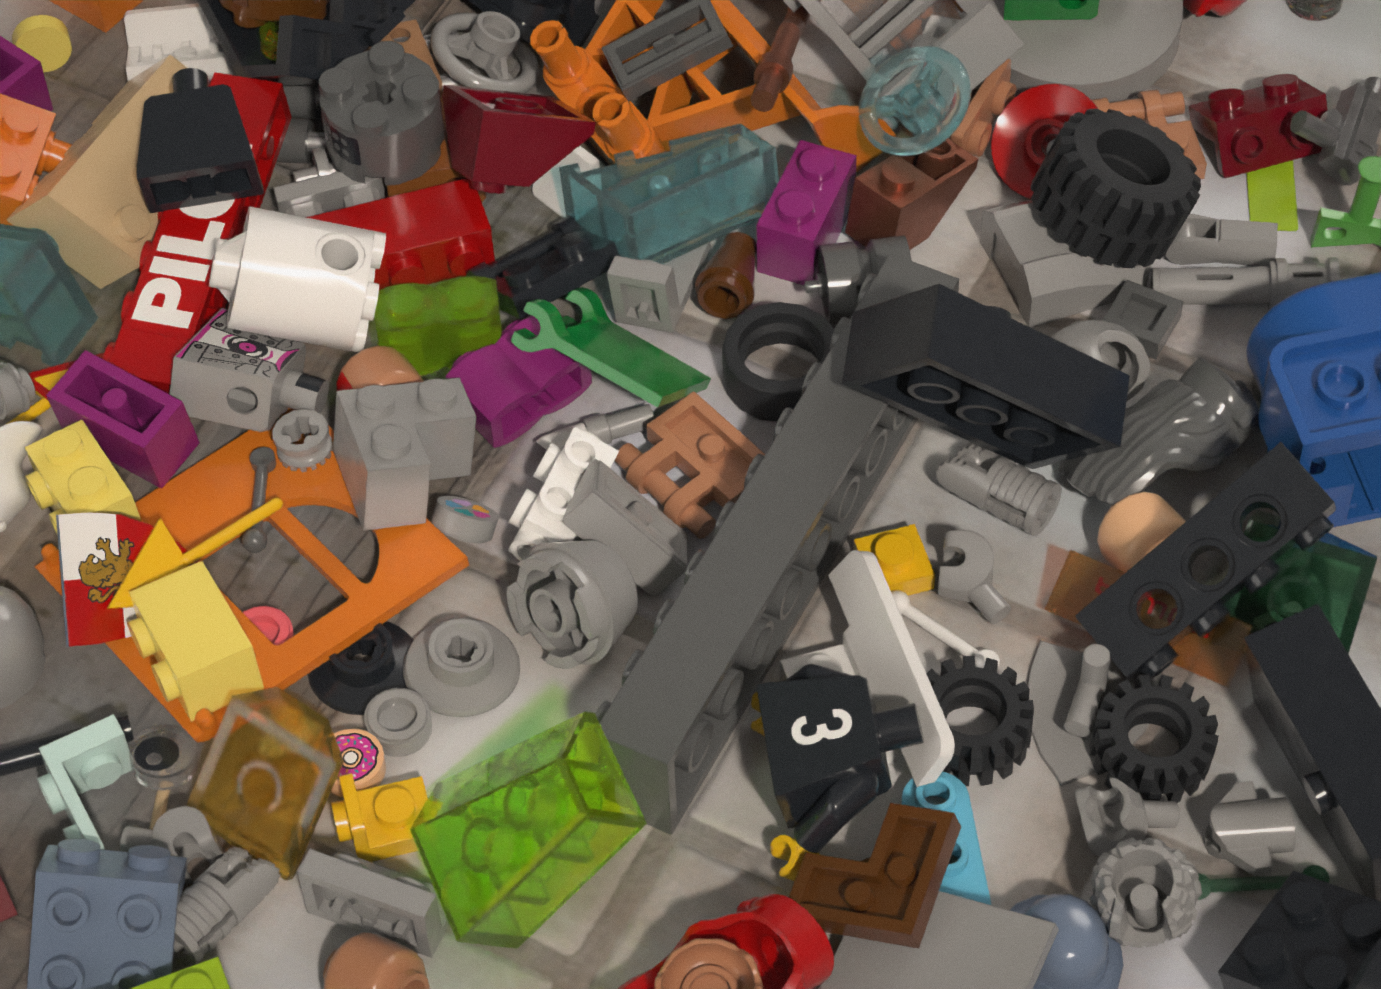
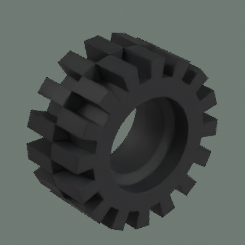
M963 656V665L959 669H956L951 658L941 662L940 675L932 668L926 673L945 718L953 710L963 707H977L992 713L998 721V725L993 731L982 735L962 734L949 726L954 737L955 748L953 757L943 772L950 774L953 771L958 773V779L965 786H969L970 775H979L981 786L992 784L994 770L999 773L1002 779H1005L1013 772V762L1021 766L1026 758L1027 748H1030L1034 715L1033 700H1029L1030 689L1025 681L1016 685L1017 672L1009 666L1001 675L998 674V661L986 658L984 668L975 667V656Z
M1150 674L1138 675L1134 689L1128 679L1117 685L1115 695L1109 691L1103 699L1101 709L1098 710L1090 743V755H1096L1093 767L1097 775L1108 771L1105 786L1112 789L1110 778H1116L1137 793L1147 794V800H1160L1162 794H1166L1168 801H1175L1176 803L1181 802L1184 790L1189 796L1195 793L1199 788L1201 779L1205 781L1219 735H1215L1218 727L1216 715L1207 716L1210 703L1206 698L1202 696L1195 702H1192L1191 697L1194 687L1184 682L1179 692L1170 688L1173 677L1161 675L1158 686H1151ZM1140 724L1158 725L1176 736L1179 742V749L1171 756H1150L1139 751L1131 744L1128 732L1134 726Z

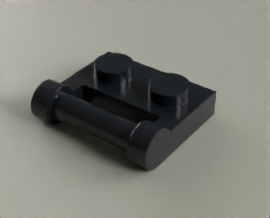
M566 216L552 224L551 232L490 265L485 262L475 265L466 271V277L473 293L480 301L522 319L529 315L523 311L527 302L536 299H543L550 303L606 273L614 257L620 255L614 241L582 230L573 217Z

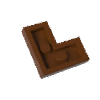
M890 803L869 863L805 852L789 898L803 906L815 918L824 932L919 949L961 825L953 812Z

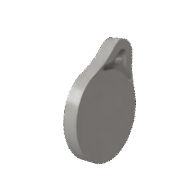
M988 0L1004 19L1005 0ZM1100 0L1098 15L1089 20H1005L1024 42V45L1008 58L1011 60L1010 83L1016 85L1015 95L1018 96L1020 93L1039 85L1062 84L1081 91L1091 100L1106 97L1109 103L1126 100L1146 90L1163 76L1176 56L1182 26L1183 0Z

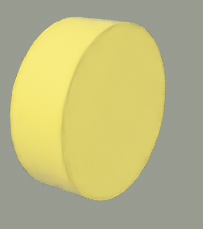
M48 15L31 16L21 21L12 34V44L39 60L43 73L62 67L71 55L72 46L68 29L62 21Z

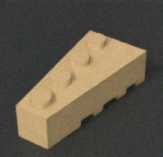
M168 55L130 79L92 122V127L66 151L63 160L33 189L34 193L7 218L9 223L100 289L140 267L142 248L147 240L153 241L159 225L158 212L150 213L137 180L136 171L144 102L151 96L173 93V75L177 71L187 68L172 55Z

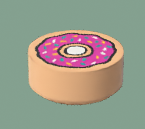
M360 729L338 731L329 736L318 750L317 766L321 782L329 792L343 798L339 780L341 775L353 774L356 791L377 787L384 779L386 762L382 745L374 735Z

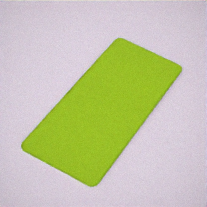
M1293 160L1248 172L1247 186L1250 221L1278 223L1277 231H1297L1299 227Z

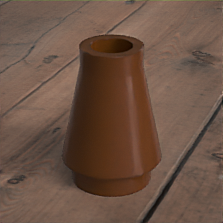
M742 232L727 234L722 241L721 247L697 277L695 290L698 295V302L708 314L717 318L730 319L740 315L752 304L755 294V256L757 244L751 236Z

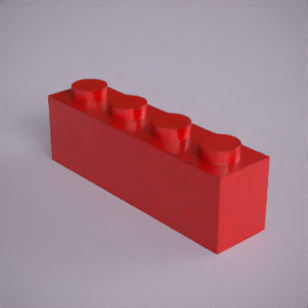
M467 178L305 217L386 233L380 269H375L374 283L379 284L378 297L400 291H411L420 286L456 277H466V271L481 262L490 265L495 262L491 227L478 190L470 187L471 181Z

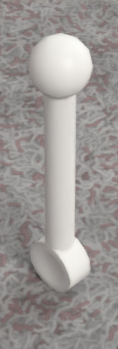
M901 590L891 592L901 615H905L961 655L975 656V667L984 668L986 658L997 660L998 672L1000 659L994 651L989 649L978 651L911 605L909 596Z

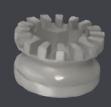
M308 409L294 410L283 415L276 422L272 430L273 441L277 447L278 459L284 467L288 468L290 466L291 471H297V468H300L301 472H306L307 467H311L313 471L317 469L316 464L319 463L323 466L326 463L325 458L330 459L331 451H333V441L329 435L328 422L322 414ZM304 433L306 437L304 443L293 444V442L299 441L302 438L301 434Z

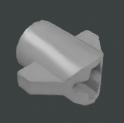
M1253 781L1235 783L1210 812L1209 823L1205 832V848L1208 853L1217 859H1227L1253 876L1271 874L1273 865L1270 854L1293 852L1295 849V823L1289 800L1286 797L1257 800Z

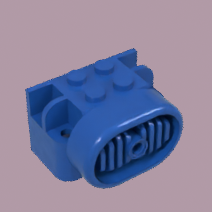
M1381 272L1318 284L1285 298L1272 307L1258 321L1247 343V361L1262 395L1258 422L1268 447L1267 453L1280 442L1284 444L1335 502L1336 511L1328 517L1333 523V527L1381 518Z

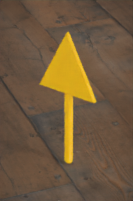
M280 498L271 499L182 554L162 519H158L107 609L133 608L129 594L130 591L190 566L280 510L283 506L282 500Z

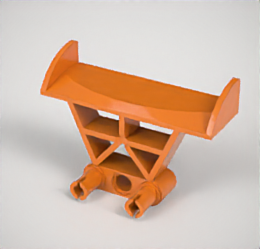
M616 0L586 49L575 46L568 37L565 27L562 28L563 25L559 21L550 20L539 24L530 36L532 48L535 49L544 63L543 78L555 98L596 122L595 132L587 140L624 184L634 192H653L662 187L672 173V160L670 157L800 115L811 126L821 146L857 155L856 173L892 146L897 139L896 134L878 113L862 106L837 105L821 109L794 74H792L787 88L778 94L773 108L766 112L756 110L751 104V96L756 84L722 95L703 74L704 71L737 46L742 49L756 66L761 56L769 52L771 48L730 0L710 1L733 47L657 86L648 120L631 101L628 102L622 90L617 86L619 84L601 48L655 20L654 16L664 0ZM704 18V19L698 21L697 23H695L694 25H692L690 28H692V27H694V26H696V25L702 23L703 21L706 20V18ZM651 46L650 48H648V49H646V50H644V51H642V52H640V53L634 55L633 57H631V58H629V59L623 61L622 64H624V63H626V62H628V61H630V60L636 58L637 56H639V55H641V54H643V53H645V52H647V51L653 49L654 47ZM694 91L702 102L689 106Z

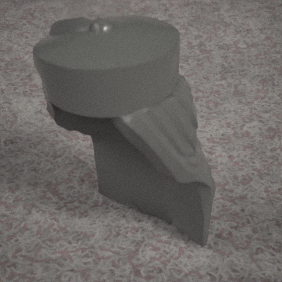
M1198 357L1179 380L1168 379L1158 383L1136 404L1126 408L1121 447L1063 461L1060 463L1058 471L1066 477L1071 486L1088 497L1096 495L1098 500L1113 506L1129 495L1143 492L1158 476L1169 469L1179 468L1190 471H1206L1219 466L1223 459L1238 449L1249 437L1261 431L1258 422V406L1251 391L1247 389L1243 381H1234L1219 368Z

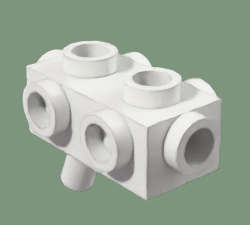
M576 427L573 428L562 449L551 443L533 475L534 478L544 482L540 491L536 494L526 489L508 522L519 528L508 552L521 561L525 559L527 553L534 546L541 543L584 541L564 524L563 516L565 515L566 507L572 499L588 465L596 458L611 468L619 450L602 442L594 434Z

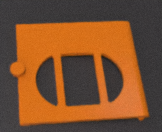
M288 408V410L283 415L290 413L295 409ZM274 426L269 431L264 432L248 430L168 481L162 489L158 487L136 501L135 504L142 522L155 526L158 519L161 518L173 539L179 542L187 551L191 550L251 512L256 472L252 469L250 455L257 448L268 447L273 450L277 465L273 471L268 473L265 503L273 498H280L283 506L280 510L265 518L263 522H269L347 601L281 645H274L220 590L253 646L264 689L212 713L207 708H203L197 712L195 720L192 722L178 698L167 702L162 695L151 665L158 663L154 655L143 659L136 648L132 636L106 642L105 644L196 742H205L328 661L329 656L332 654L340 653L370 633L377 624H383L468 567V557L427 518L426 523L374 529L371 531L379 544V561L371 582L362 583L288 510V508L296 506H327L343 510L358 518L334 452L331 451L330 459L325 458L326 463L323 466L319 463L316 464L317 469L313 471L311 467H307L306 472H301L300 468H297V471H291L290 466L288 468L284 467L278 459L277 447L274 444L272 434ZM329 426V435L333 441L334 430ZM304 433L301 434L302 438L299 441L293 442V444H303L306 438ZM244 531L243 533L239 534L238 536H236L235 538L231 539L230 541H228L227 543L223 544L222 546L218 547L217 549H215L214 551L210 552V553L207 554L206 556L202 557V558L199 559L197 562L203 561L204 559L208 558L209 556H211L212 554H214L215 552H217V551L220 550L221 548L225 547L226 545H228L229 543H231L232 541H234V540L237 539L238 537L242 536L246 531ZM50 543L41 550L43 561L34 567L62 596L59 549Z

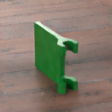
M584 287L572 290L566 297L567 300L576 303L581 308L583 316L580 323L569 316L561 317L558 309L552 303L543 299H536L527 302L523 311L538 319L541 328L539 335L537 336L524 328L514 331L511 338L512 343L525 352H536L550 348L556 349L656 407L682 399L693 391L697 393L705 390L711 380L709 376L613 323L608 318L598 295Z

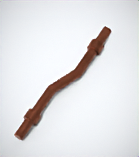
M803 6L795 12L788 8L784 21L776 32L769 52L762 55L754 72L756 86L751 96V104L758 111L766 112L771 110L778 94L784 91L790 82L793 74L791 60L810 17V14Z

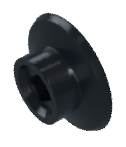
M391 622L379 623L374 626L370 633L340 653L332 654L329 656L328 661L308 673L311 689L324 704L336 711L352 715H364L368 703L377 694L392 688L408 689L404 681L402 666L407 648L414 639L404 629ZM361 653L362 656L368 655L372 659L364 663L363 660H354L353 657Z

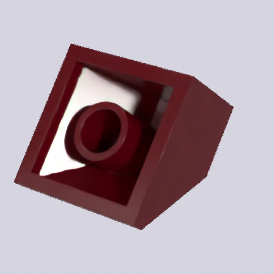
M445 84L443 86L442 101L452 168L471 181V188L479 191L503 194L506 193L507 185L529 187L595 132L596 122L553 96Z

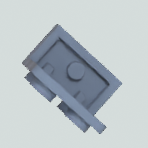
M66 839L60 841L58 846L48 845L36 870L27 989H130L171 974L177 908L185 885L187 857L171 856V852L168 849L153 845L134 846L128 852L101 850L99 843L87 839Z

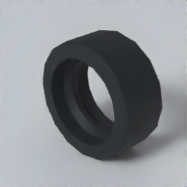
M777 302L759 305L740 315L726 331L722 347L723 379L728 396L746 413L761 420L778 422L780 415L787 407L794 409L802 397V387L807 374L797 379L785 381L765 379L751 372L746 367L745 360L751 353L764 346L781 343L798 346L812 353L819 363H823L830 352V341L835 329L823 315L799 304Z

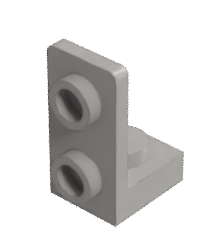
M656 227L653 229L639 260L615 256L607 272V278L616 322L673 333L711 249L710 238L707 235Z

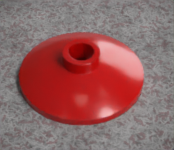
M1044 84L1032 87L1020 93L1009 102L997 119L991 140L993 163L1004 183L1019 195L1031 199L1034 193L1031 190V183L1047 155L1046 150L1049 142L1057 137L1065 121L1068 122L1072 115L1077 112L1085 114L1087 109H1098L1096 104L1081 91L1062 84Z

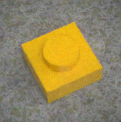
M915 524L853 540V550L869 551L876 556L891 592L901 590L909 596L934 589L935 573Z

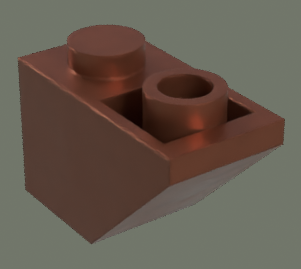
M932 129L855 178L845 233L865 247H867L870 239L904 235L909 249H913L929 238L976 170L979 159L935 129Z

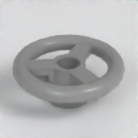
M486 11L481 14H452L441 19L432 31L430 42L435 59L448 75L465 87L526 93L535 85L538 79L539 63L535 52L529 43L520 37V30L516 23L501 13ZM471 30L469 33L458 36L450 35L455 31ZM512 52L515 53L522 65V73L515 79L508 72L507 59ZM454 55L470 59L476 66L484 69L490 78L470 70Z

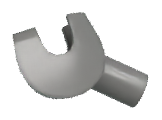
M971 530L947 532L944 538L943 566H940L938 595L959 601L973 602L991 624L1000 622L1009 614L1011 606L992 586L994 554L990 543L985 537Z
M1110 778L1113 788L1109 790L1098 791L1091 786L1074 790L1088 846L1092 853L1097 856H1101L1104 852H1110L1119 842L1131 837L1135 840L1144 841L1148 828H1175L1179 822L1180 812L1175 801L1142 800L1139 793L1116 778Z
M188 806L176 807L165 812L156 821L153 830L126 826L120 841L122 852H128L134 846L153 845L168 849L171 852V856L187 857L185 885L193 883L187 868L191 860L200 857L206 859L212 865L225 853L205 816L199 810Z

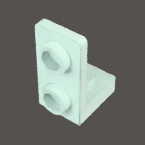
M114 714L39 748L47 774L38 777L37 781L52 814L55 815L65 810L72 823L71 826L62 829L65 838L95 841L100 844L101 850H105L104 845L78 795L91 789L107 787L114 783L121 775L135 769L125 735Z

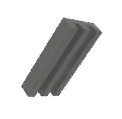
M691 0L601 49L622 92L629 102L733 47V44L711 1ZM706 18V20L702 23L686 30L685 32L677 36H674V34ZM651 46L654 47L653 49H651V50H649V51H647V52H645V53H643V54L637 56L636 58H634V59H632V60H630V61H628V62L622 64L623 61H625V60H627V59L633 57L634 55H636V54H638V53H640V52H642V51H644V50L650 48Z

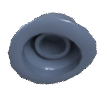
M1071 894L1036 895L1016 903L1010 909L1013 912L1056 923L1059 929L1033 989H1118L1124 966L1121 944L1116 942L1115 938L1108 937L1109 930L1101 916L1086 900Z

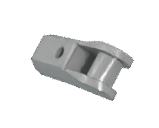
M1190 213L1165 254L1169 261L1179 265L1222 263L1268 266V262L1274 261L1276 257L1278 223L1219 220Z

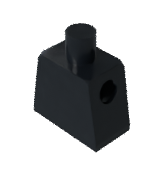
M185 68L177 71L172 77L173 93L151 96L144 102L136 173L150 213L264 194L258 168L230 86L224 84L209 86L208 76L203 70Z

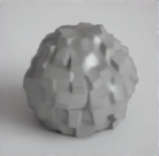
M1131 837L1119 842L1110 852H1104L1093 867V875L1091 877L1093 895L1090 897V904L1098 911L1105 926L1108 928V937L1115 938L1116 942L1122 946L1130 945L1131 947L1138 948L1157 946L1164 943L1165 940L1170 941L1176 937H1181L1182 934H1186L1191 928L1192 920H1195L1198 911L1195 906L1197 899L1202 894V889L1196 867L1186 859V854L1181 850L1168 847L1161 839L1147 838L1142 841Z

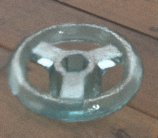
M918 46L891 56L870 76L860 98L859 121L866 138L879 150L895 156L918 155L939 146L956 131L967 113L971 99V83L968 72L955 55L939 47ZM924 64L915 81L906 85L899 94L880 97L884 87L895 75L911 66ZM943 70L949 75L953 85L951 104L937 90L938 79ZM898 117L914 137L898 138L889 135L880 126L878 118Z

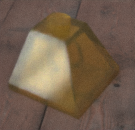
M278 687L232 695L186 805L199 810L205 816L216 835L231 845L248 851V854L252 855V859L258 860L261 858L274 863L275 867L280 868V877L285 881L294 878L344 763L329 720Z

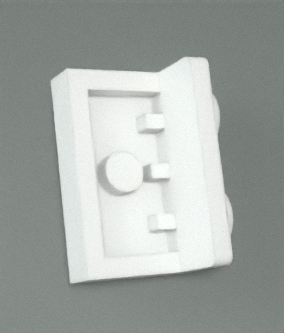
M199 3L126 11L124 23L128 42L126 61L128 81L168 55H172L187 68L203 70L208 76L209 85L214 72L237 76Z

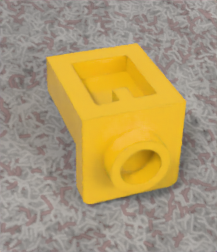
M352 773L339 776L344 800L331 802L340 842L353 840L358 858L374 862L438 846L437 834L422 776L356 791Z

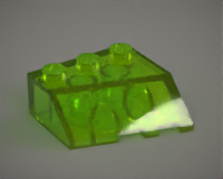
M584 711L436 783L410 831L457 942L518 949L620 851L647 822L596 714Z

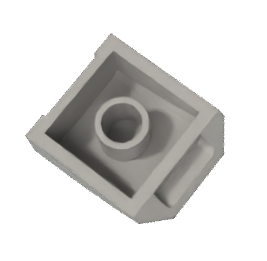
M1032 200L982 211L980 243L989 259L993 258L1019 305V312L1026 325L1031 328L1113 303L1126 280L1145 287L1147 286L1151 265L1143 267L1136 264L1135 268H1122L1118 264L1112 263L1109 266L1099 263L1093 257L1088 255L1085 257L1075 252V248L1068 243H1062L1054 236V230L1043 224L1038 217L1041 212L1033 207Z

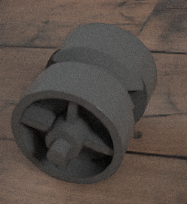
M902 235L870 239L866 249L862 250L853 241L818 246V273L816 274V280L805 281L806 293L818 292V297L822 298L825 318L830 324H837L842 317L851 318L857 308V299L864 280L870 273L878 274L890 253L912 261L906 237Z

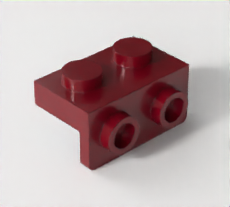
M1278 74L1265 78L1262 81L1263 86L1245 91L1229 88L1212 92L1208 95V101L1189 105L1190 120L1194 130L1215 143L1218 172L1222 176L1230 178L1320 153L1322 147L1292 132L1290 123L1293 116L1301 110L1320 119L1322 114L1328 111L1326 94L1299 79L1296 75Z

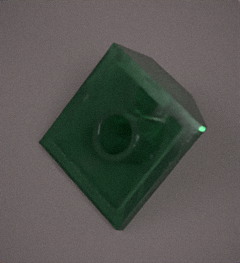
M1257 510L1248 519L1244 534L1253 541H1268L1278 533L1281 526L1280 516ZM1329 532L1306 551H1302L1297 544L1276 560L1282 570L1267 585L1253 595L1244 587L1224 604L1231 613L1216 627L1212 644L1246 655L1243 637L1319 604L1349 654L1378 556Z

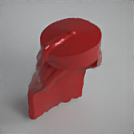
M780 894L752 897L741 902L736 908V913L696 922L688 927L681 940L672 950L674 951L695 938L726 940L736 945L739 949L747 951L753 957L760 973L763 989H814L830 977L834 968L832 947L819 923L803 906L791 898ZM669 954L655 967L632 977L618 989H654L655 978Z

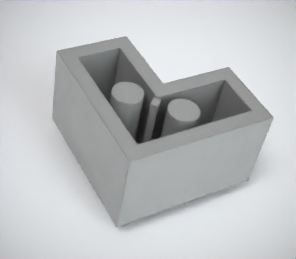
M460 378L429 379L424 382L387 386L370 385L359 389L336 391L333 452L363 531L426 523L429 480L471 475L476 415Z

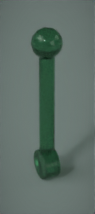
M1308 866L1302 873L1329 883L1330 876L1321 866ZM1198 873L1202 894L1197 900L1206 899L1210 893L1280 889L1290 875L1210 879L1205 874Z

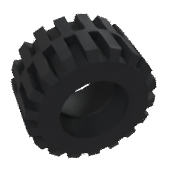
M1087 109L1085 114L1077 112L1070 117L1068 122L1065 121L1032 180L1031 190L1034 193L1031 200L1033 207L1041 212L1038 217L1043 224L1052 228L1055 232L1054 236L1062 243H1068L1075 248V252L1085 257L1087 255L1093 257L1099 263L1109 266L1115 263L1122 268H1135L1136 264L1146 267L1152 265L1156 259L1160 260L1167 252L1199 199L1200 194L1198 192L1201 188V180L1195 174L1197 168L1193 161L1183 154L1185 150L1177 142L1169 139L1166 133L1158 127H1153L1136 116L1124 115L1120 111L1108 109L1107 112H1103L1099 109Z

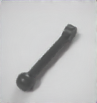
M268 447L257 448L250 455L252 469L256 472L251 512L265 504L268 473L273 471L277 465L275 454ZM263 520L243 534L242 545L248 552L258 553L267 545V536L262 531Z

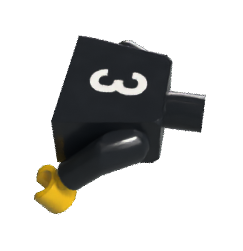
M815 664L803 666L785 681L757 684V692L753 694L751 699L752 708L760 712L761 717L752 721L750 728L765 737L774 795L788 829L794 828V837L788 835L775 837L770 844V851L773 857L788 861L783 868H780L779 875L792 881L796 879L805 852L819 854L842 827L868 806L876 796L886 793L892 787L886 752L924 743L922 727L915 703L877 711L867 678L860 675L852 676Z

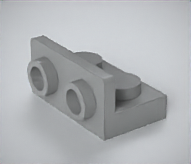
M309 849L297 871L308 913L359 932L379 934L430 958L435 953L459 906L458 896L455 892L341 851L334 853L331 857Z

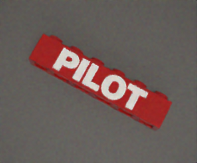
M214 72L209 86L224 84L231 87L263 184L264 194L158 212L159 225L153 241L147 240L142 248L140 256L141 274L134 291H128L123 300L121 309L122 326L116 342H110L105 349L103 360L169 395L174 356L221 308H226L228 300L220 290L209 287L215 247L218 238L230 240L243 233L249 207H261L292 119L282 83Z

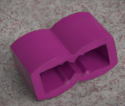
M534 316L512 322L505 328L500 339L495 344L461 355L445 376L446 379L460 378L476 415L475 429L494 448L514 441L531 429L543 415L554 413L569 405L592 384L591 369L560 351L550 348L536 352H525L512 343L511 338L514 331L524 328L537 336L539 335L540 323Z

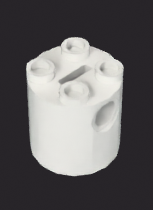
M249 207L243 233L230 240L218 238L212 262L209 287L218 288L229 302L227 328L347 351H362L366 341L369 320L373 321L377 306L379 284L374 283L375 269H380L386 233Z

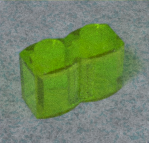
M467 276L445 281L435 287L418 283H406L379 290L375 310V325L379 346H390L404 354L420 376L433 373L443 367L451 369L454 362L464 353L495 344L500 339L502 329L496 280L487 277Z

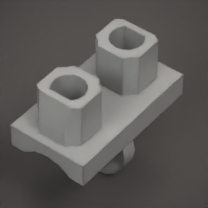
M324 147L312 149L314 167L293 171L294 183L274 187L278 207L277 212L300 217H310L385 198L383 178L365 176L366 184L351 180L338 171L333 162H328Z

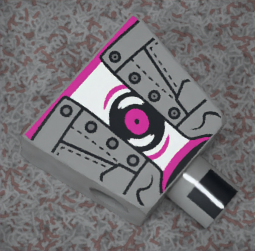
M221 308L174 356L170 395L184 403L189 417L264 432L269 431L288 408L295 410L308 409L321 413L327 400L329 382L303 373L306 346L303 342L227 328L228 310Z

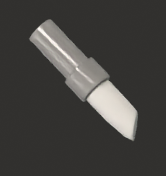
M646 404L608 416L600 414L583 419L580 424L559 429L542 436L535 442L546 450L551 443L562 449L573 428L576 427L580 430L588 431L597 436L602 442L610 444L613 439L647 430V424L655 418L650 404Z

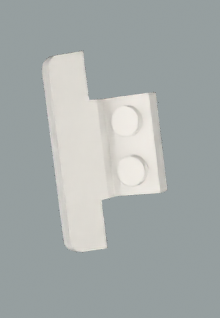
M853 550L828 575L849 625L843 633V644L780 660V678L782 681H785L803 666L815 664L852 676L860 675L867 678L877 711L915 703L922 727L924 743L887 751L888 764L895 763L903 754L916 787L934 783L953 757L955 748L953 734L876 556L869 551Z

